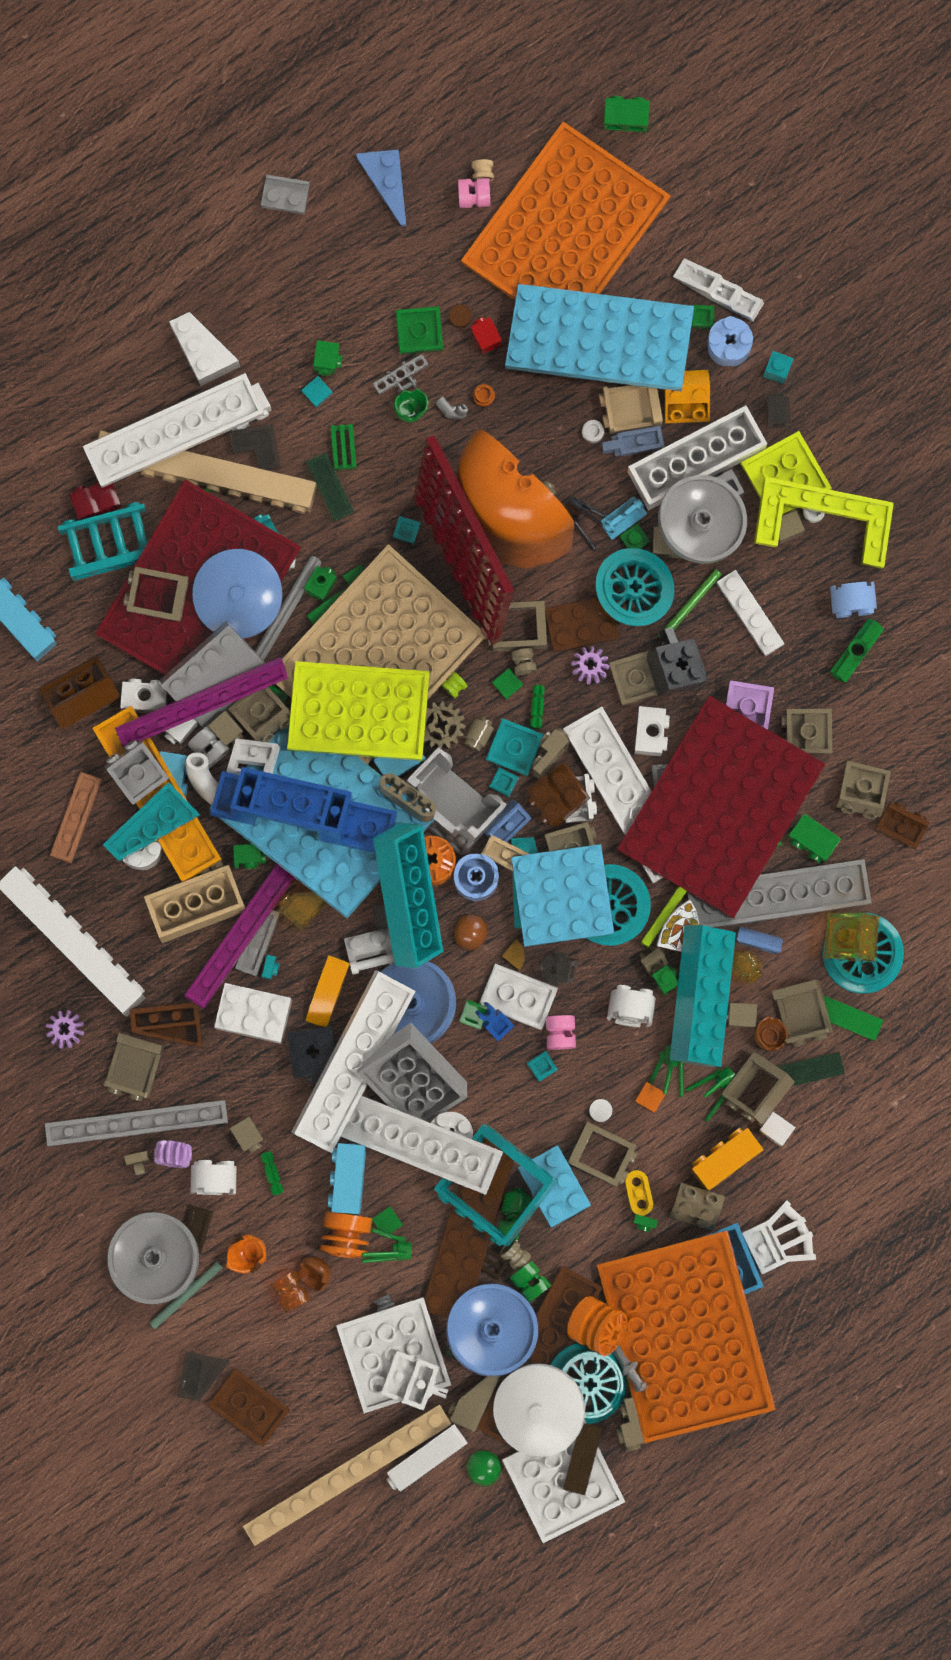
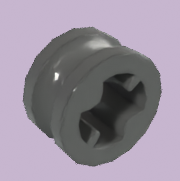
M392 1294L373 1301L378 1307L376 1309L377 1312L396 1304L395 1301L391 1300Z

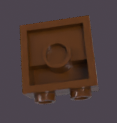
M567 763L560 764L547 777L542 776L527 789L530 795L528 801L542 812L540 814L541 820L545 824L560 826L590 799V796Z

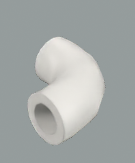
M192 753L186 759L187 776L196 792L212 805L219 783L209 771L208 758L202 753Z

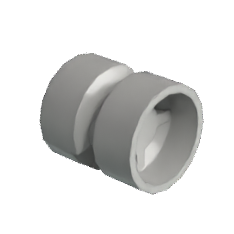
M209 726L197 733L188 743V746L194 753H202L208 758L209 768L215 766L230 751V748L221 740H217V735Z

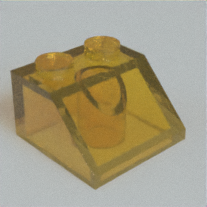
M315 892L294 893L291 897L287 895L280 902L279 912L298 931L302 932L327 905V902Z
M862 912L827 913L824 958L847 961H876L879 916Z

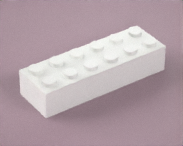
M744 406L628 466L627 473L649 511L661 504L665 494L678 481L693 475L714 477L765 450L767 442L747 406Z

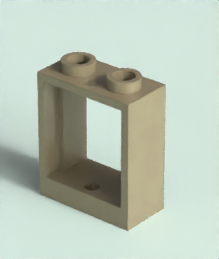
M135 567L134 571L129 573L128 584H131L130 593L125 594L124 606L127 607L128 612L181 622L189 577ZM140 574L178 581L172 614L134 607Z
M544 601L512 602L509 607V611L535 609L537 640L498 642L493 645V652L514 651L525 648L547 649Z
M754 1051L723 1091L722 1096L727 1100L725 1104L735 1112L738 1109L743 1112L742 1116L749 1122L753 1123L755 1120L762 1125L794 1084V1080L786 1072ZM762 1070L778 1082L758 1108L753 1111L740 1102L738 1098L757 1073Z
M587 1122L568 1164L617 1187L618 1183L623 1185L628 1175L625 1169L628 1162L633 1164L638 1154L635 1151L637 1145ZM592 1132L628 1148L615 1178H611L578 1162Z

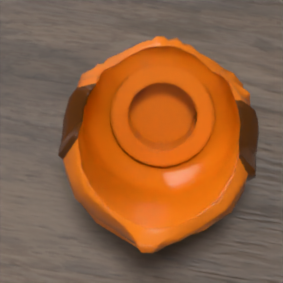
M248 1234L238 1237L231 1242L227 1249L226 1268L242 1274L254 1273L260 1269L261 1264L266 1260V1244L263 1240Z

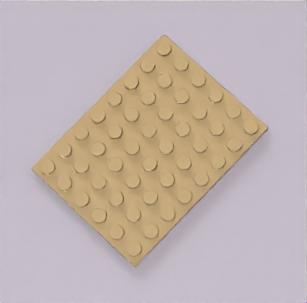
M388 544L286 654L282 660L289 678L276 684L292 698L295 661L430 671L429 699L485 638L481 629ZM357 756L367 765L375 758Z

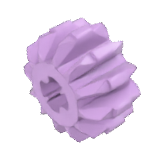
M594 646L590 647V653H587L583 647L581 648L582 655L579 653L574 654L578 661H572L571 666L578 668L574 669L572 673L573 675L580 674L578 681L581 682L586 677V683L590 685L591 678L594 679L595 683H599L598 675L602 678L606 677V673L603 670L609 669V665L604 664L608 657L603 656L600 658L603 652L601 649L595 654ZM588 661H593V669L588 670V666L584 664H588Z
M67 1010L65 1017L62 1011H58L59 1019H56L54 1016L50 1017L54 1024H46V1027L53 1029V1031L46 1033L47 1037L55 1036L51 1040L53 1045L59 1041V1048L63 1049L65 1042H67L69 1048L73 1047L71 1040L78 1044L80 1043L76 1035H84V1031L77 1028L83 1027L84 1023H76L79 1019L77 1014L71 1018V1011ZM69 1024L68 1029L70 1032L61 1035L62 1029L60 1027Z
M163 1140L156 1143V1148H154V1162L156 1164L174 1168H186L190 1165L192 1148L189 1144L171 1140Z

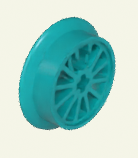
M627 548L611 554L601 564L596 576V593L600 604L612 618L623 624L644 626L658 621L667 613L674 598V581L668 567L659 557L643 549ZM627 566L634 567L632 577H630ZM639 568L646 572L642 578L637 577ZM617 569H622L624 578L616 572ZM650 575L654 582L645 584L644 580ZM619 585L621 594L615 593L612 586ZM656 587L657 594L645 591V589ZM644 597L651 598V599H655V600H656L655 604L652 605V604H651L646 598H644ZM625 600L627 601L626 610L620 607ZM632 602L635 606L637 613L631 611ZM640 603H642L648 609V611H642Z
M605 864L609 902H614L613 908L615 909L611 910L612 922L620 930L615 931L612 935L587 939L597 944L612 946L626 943L642 931L650 915L651 900L646 885L636 873L620 865ZM612 880L621 883L615 895H611ZM623 886H627L631 893L618 899L617 896ZM631 896L635 897V905L620 904V902ZM628 909H636L634 917L631 916ZM619 912H624L628 920L626 923L620 924L616 922L615 915Z
M854 913L841 918L830 928L824 939L822 957L826 971L836 984L850 992L868 994L882 990L894 981L903 964L904 948L899 933L886 919L872 913ZM857 926L864 927L863 941H861L855 929ZM868 927L876 929L870 941H867ZM851 930L857 944L845 937L844 933ZM879 932L882 933L886 939L873 945L872 943ZM842 939L853 946L854 949L838 948L839 941ZM885 943H888L890 951L875 950V948ZM862 947L870 952L866 955V958L858 953ZM838 952L853 953V956L839 961ZM875 955H889V963H884ZM855 959L856 962L850 971L847 972L842 967V964ZM877 963L884 967V971L880 974L877 973ZM862 964H871L873 966V973L865 975L861 971ZM856 967L857 973L860 976V978L852 975Z
M577 1342L564 1348L553 1359L551 1366L557 1367L565 1373L571 1367L579 1375L577 1379L571 1378L576 1382L583 1395L585 1407L590 1396L592 1409L585 1411V1421L587 1424L601 1422L610 1417L619 1408L626 1393L627 1377L622 1376V1367L613 1353L602 1356L589 1349L588 1346ZM600 1359L603 1360L605 1363V1366L601 1370L599 1363ZM588 1360H592L594 1368L591 1372L586 1373L583 1366H585ZM610 1368L612 1372L611 1376L600 1379V1377ZM589 1378V1380L592 1381L593 1384L589 1385L587 1388L584 1386V1382H588ZM613 1381L612 1389L601 1386L602 1383ZM600 1389L611 1392L607 1400L599 1392ZM595 1394L603 1401V1405L598 1408Z

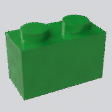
M611 96L606 98L604 130L647 133L650 101L642 97L623 99L621 96Z
M805 813L788 836V839L791 840L790 844L800 851L801 849L809 853L808 857L816 863H820V861L825 863L841 840V838Z

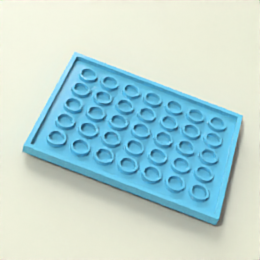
M289 726L285 729H280L273 739L268 742L278 744L280 747L273 774L352 792L354 802L397 811L394 826L399 823L420 824L424 832L435 820L434 817L429 822H422L384 796L379 790L382 776L357 756L288 751ZM247 765V766H246V768H250V769H254V770H259V771H264V767H263V766H256V765ZM386 784V787L393 786V784ZM403 794L401 796L402 799L406 802L413 801L406 794ZM220 818L346 918L354 912L380 882L375 853L320 841L318 831L262 818L256 819L255 826Z

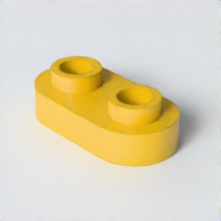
M635 1170L627 1175L625 1185L631 1210L635 1214L644 1216L652 1210L653 1200L647 1176L642 1171ZM634 1178L640 1179L641 1184L639 1186L632 1184ZM639 1200L645 1201V1208L640 1209L637 1206V1202Z

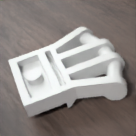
M788 1200L783 1203L768 1221L742 1233L761 1275L787 1262L816 1260V1254H813V1234L811 1231H808L805 1225V1217H801L790 1206L791 1203ZM783 1213L794 1221L775 1231L772 1228L774 1222ZM797 1227L801 1236L781 1245L777 1236ZM803 1242L804 1255H785L784 1250Z

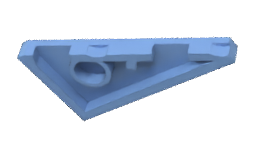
M399 150L358 153V162L361 163L367 176L374 183L384 202L389 206L395 219L402 227L406 226Z

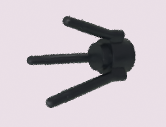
M573 496L564 507L572 517L576 530L589 547L595 551L596 547L574 518L580 519L584 515L597 525L603 526V523L587 512L586 509L603 518L608 515L585 503L582 499L578 500Z

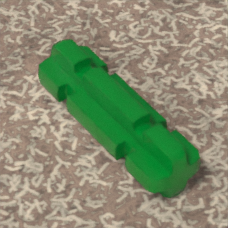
M543 685L533 686L532 695L534 697H532V718L530 719V727L533 729L542 728L541 717H543L544 698L542 697L545 692Z
M264 1152L260 1155L261 1161L265 1165L264 1170L268 1183L271 1184V1193L273 1196L282 1194L284 1190L282 1184L279 1183L281 1180L276 1164L273 1163L274 1157L272 1152Z

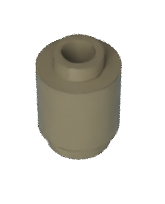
M484 717L474 718L464 737L466 739L464 744L480 752L481 748L485 747L494 730L491 726L492 722Z

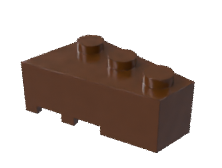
M186 1003L130 1010L131 1028L134 1035L204 1049L200 1007L196 1004Z

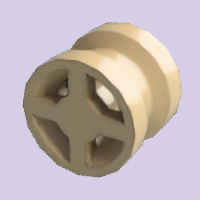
M486 159L473 161L472 169L474 174L472 175V181L475 182L479 178H489V182L493 181L494 174L491 172L493 161Z

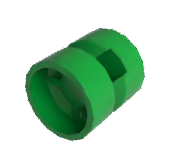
M530 1261L509 1278L516 1288L522 1289L521 1295L529 1303L551 1287L545 1276H539L540 1270L533 1261ZM532 1280L535 1286L531 1287L528 1282Z

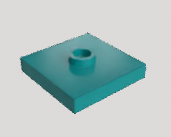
M502 718L486 761L528 777L544 734Z

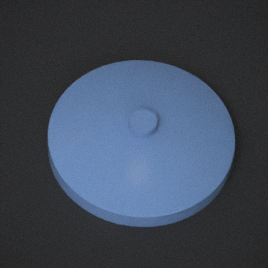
M230 549L212 556L203 564L196 575L192 596L199 618L211 631L215 632L228 621L244 639L263 632L272 624L279 613L283 592L276 570L264 557L249 550Z
M429 961L417 968L395 966V964L387 966L381 971L382 974L416 991L394 1034L412 1023L432 1044L446 1032L455 1014L456 995L451 980L442 969Z
M485 1284L468 1290L456 1301L447 1319L446 1334L449 1347L460 1364L476 1374L494 1377L506 1375L517 1370L529 1359L537 1343L538 1323L532 1306L520 1293L504 1285Z

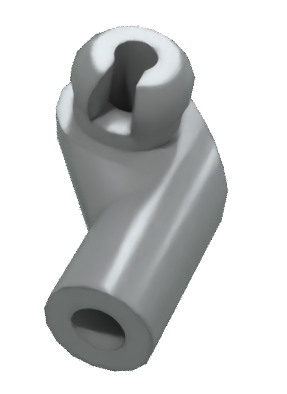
M441 397L435 403L448 419H463L468 412L466 405L451 406L444 397Z

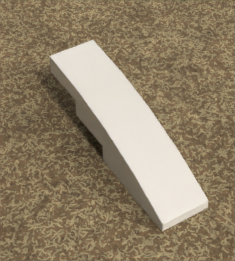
M685 258L673 276L674 279L695 292L750 321H754L764 304L762 299L743 291L742 287L724 280L721 275Z

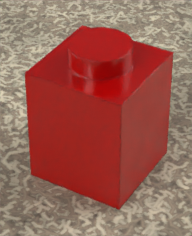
M482 317L472 323L470 332L482 355L502 346V339L491 317L487 319Z

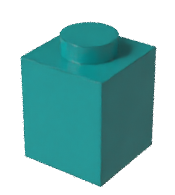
M773 351L763 377L784 385L794 358Z

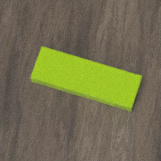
M678 887L643 938L642 946L647 949L650 947L669 916L685 896L686 890Z

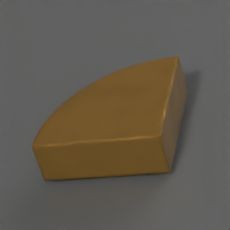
M516 939L502 957L519 971L524 964L525 954L521 943Z

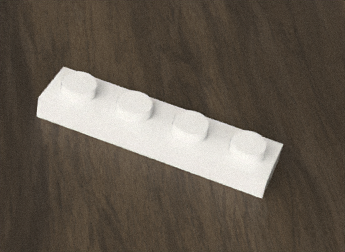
M736 570L717 581V585L765 657L785 644Z

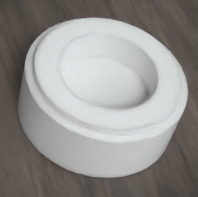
M596 420L587 421L582 428L584 440L588 443L599 442L604 436L603 425Z
M803 509L804 518L811 523L821 521L825 515L822 512Z
M604 1099L595 1100L589 1109L590 1116L597 1122L607 1121L612 1114L611 1104Z

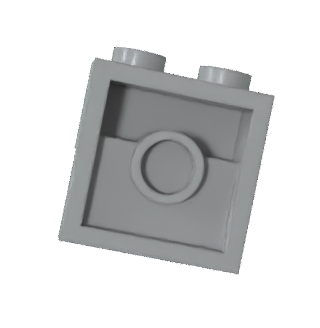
M141 740L129 742L124 747L126 751L120 755L117 753L111 755L106 760L108 764L104 766L132 805L169 779Z

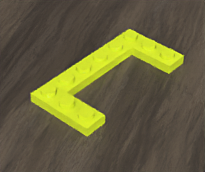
M769 477L763 479L754 539L755 544L770 547L778 546L783 507L787 505L866 521L860 565L884 568L893 510L892 502Z

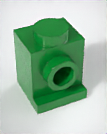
M253 844L233 845L235 870H240V866L243 865L244 869H256L257 865L266 863V854Z
M666 965L651 977L663 996L678 987L679 974L671 965Z

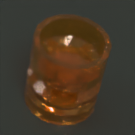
M297 1271L271 1284L275 1294L282 1297L280 1303L286 1313L311 1300L307 1289L300 1286L302 1280Z

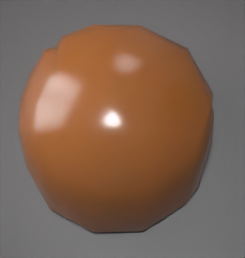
M474 914L462 916L453 929L455 943L461 949L467 951L479 949L485 942L488 934L487 923L480 916Z
M765 1017L756 1024L754 1029V1041L757 1046L765 1051H778L785 1045V1039L788 1038L787 1028L778 1018Z
M311 1256L305 1258L299 1265L298 1276L310 1289L321 1292L331 1281L332 1273L330 1267L323 1259Z

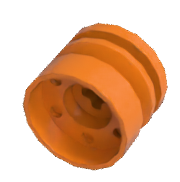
M438 836L424 837L427 857L437 856V864L431 863L429 865L432 887H437L451 879L455 870L456 856L453 847L446 840Z
M325 1212L323 1227L333 1230V1234L322 1236L321 1239L331 1241V1246L320 1245V1251H325L337 1257L351 1259L362 1257V1253H367L368 1251L358 1250V1245L369 1246V1242L359 1239L360 1234L371 1233L372 1218Z
M588 1296L575 1307L569 1319L567 1334L570 1339L581 1345L588 1346L589 1349L602 1356H607L622 1341L627 1328V1316L625 1313L607 1306L606 1303Z

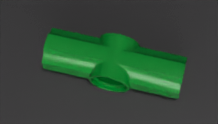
M868 618L834 665L830 674L846 684L882 634L884 628L875 620ZM859 646L863 654L856 656L852 653L851 648Z

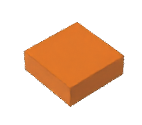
M646 1082L635 1102L655 1113L665 1095L663 1091Z

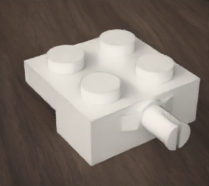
M397 1351L381 1394L424 1410L427 1400L432 1394L445 1399L446 1395L438 1391L448 1393V1389L436 1385L439 1366Z

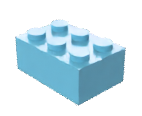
M338 1143L337 1148H333L332 1162L336 1163L335 1171H331L330 1184L334 1186L333 1194H329L328 1207L332 1208L334 1213L361 1215L366 1159L365 1145Z
M558 1145L532 1159L558 1180L539 1206L550 1228L591 1206ZM519 1166L518 1170L532 1196L535 1197L544 1184L522 1166Z

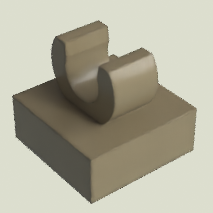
M653 946L649 947L652 952L649 955L644 956L643 953H640V961L650 978L666 965L669 966L660 948L655 949Z
M147 1151L124 1156L127 1166L134 1165L136 1175L146 1173L143 1162L150 1161Z

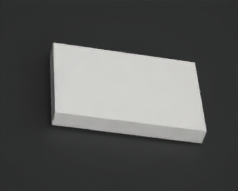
M495 964L479 1004L485 1006L484 1003L488 1002L495 1011L499 1009L506 1017L542 1031L558 988Z

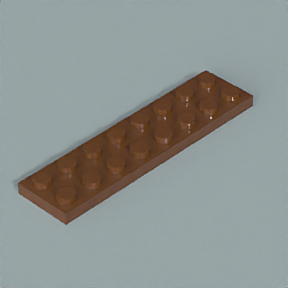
M485 1139V1141L482 1143L497 1150H500L488 1139ZM504 1152L486 1195L460 1184L456 1192L458 1197L494 1226L514 1162ZM454 1205L450 1212L424 1300L428 1313L448 1318L453 1305L464 1293L477 1287L490 1244L489 1238L491 1237L485 1230L483 1233L477 1230L472 1225L474 1221L469 1217L463 1218L454 1211L456 1209Z
M562 1266L536 1315L538 1338L535 1349L521 1367L530 1364L551 1365L559 1352L572 1345L574 1340L569 1338L567 1329L569 1319L575 1307L585 1297L592 1296L597 1299L603 1287ZM511 1373L504 1375V1377H503L501 1383H502V1382L505 1380V1378L508 1377ZM495 1392L477 1429L512 1447L502 1437L495 1423L493 1412Z

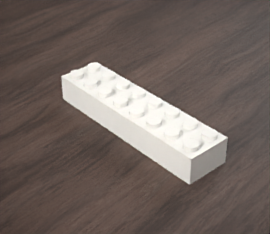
M15 866L0 881V890L127 1017L130 1014V1010L136 1009L146 999L143 996L145 990L134 979L130 982L127 979L129 974L118 963L114 966L111 963L113 958L103 948L98 950L95 947L98 943L87 931L84 934L79 931L82 926L71 915L68 918L63 915L67 911L55 899L51 902L48 899L51 895L40 884L35 886L32 883L35 879L24 868L19 870Z

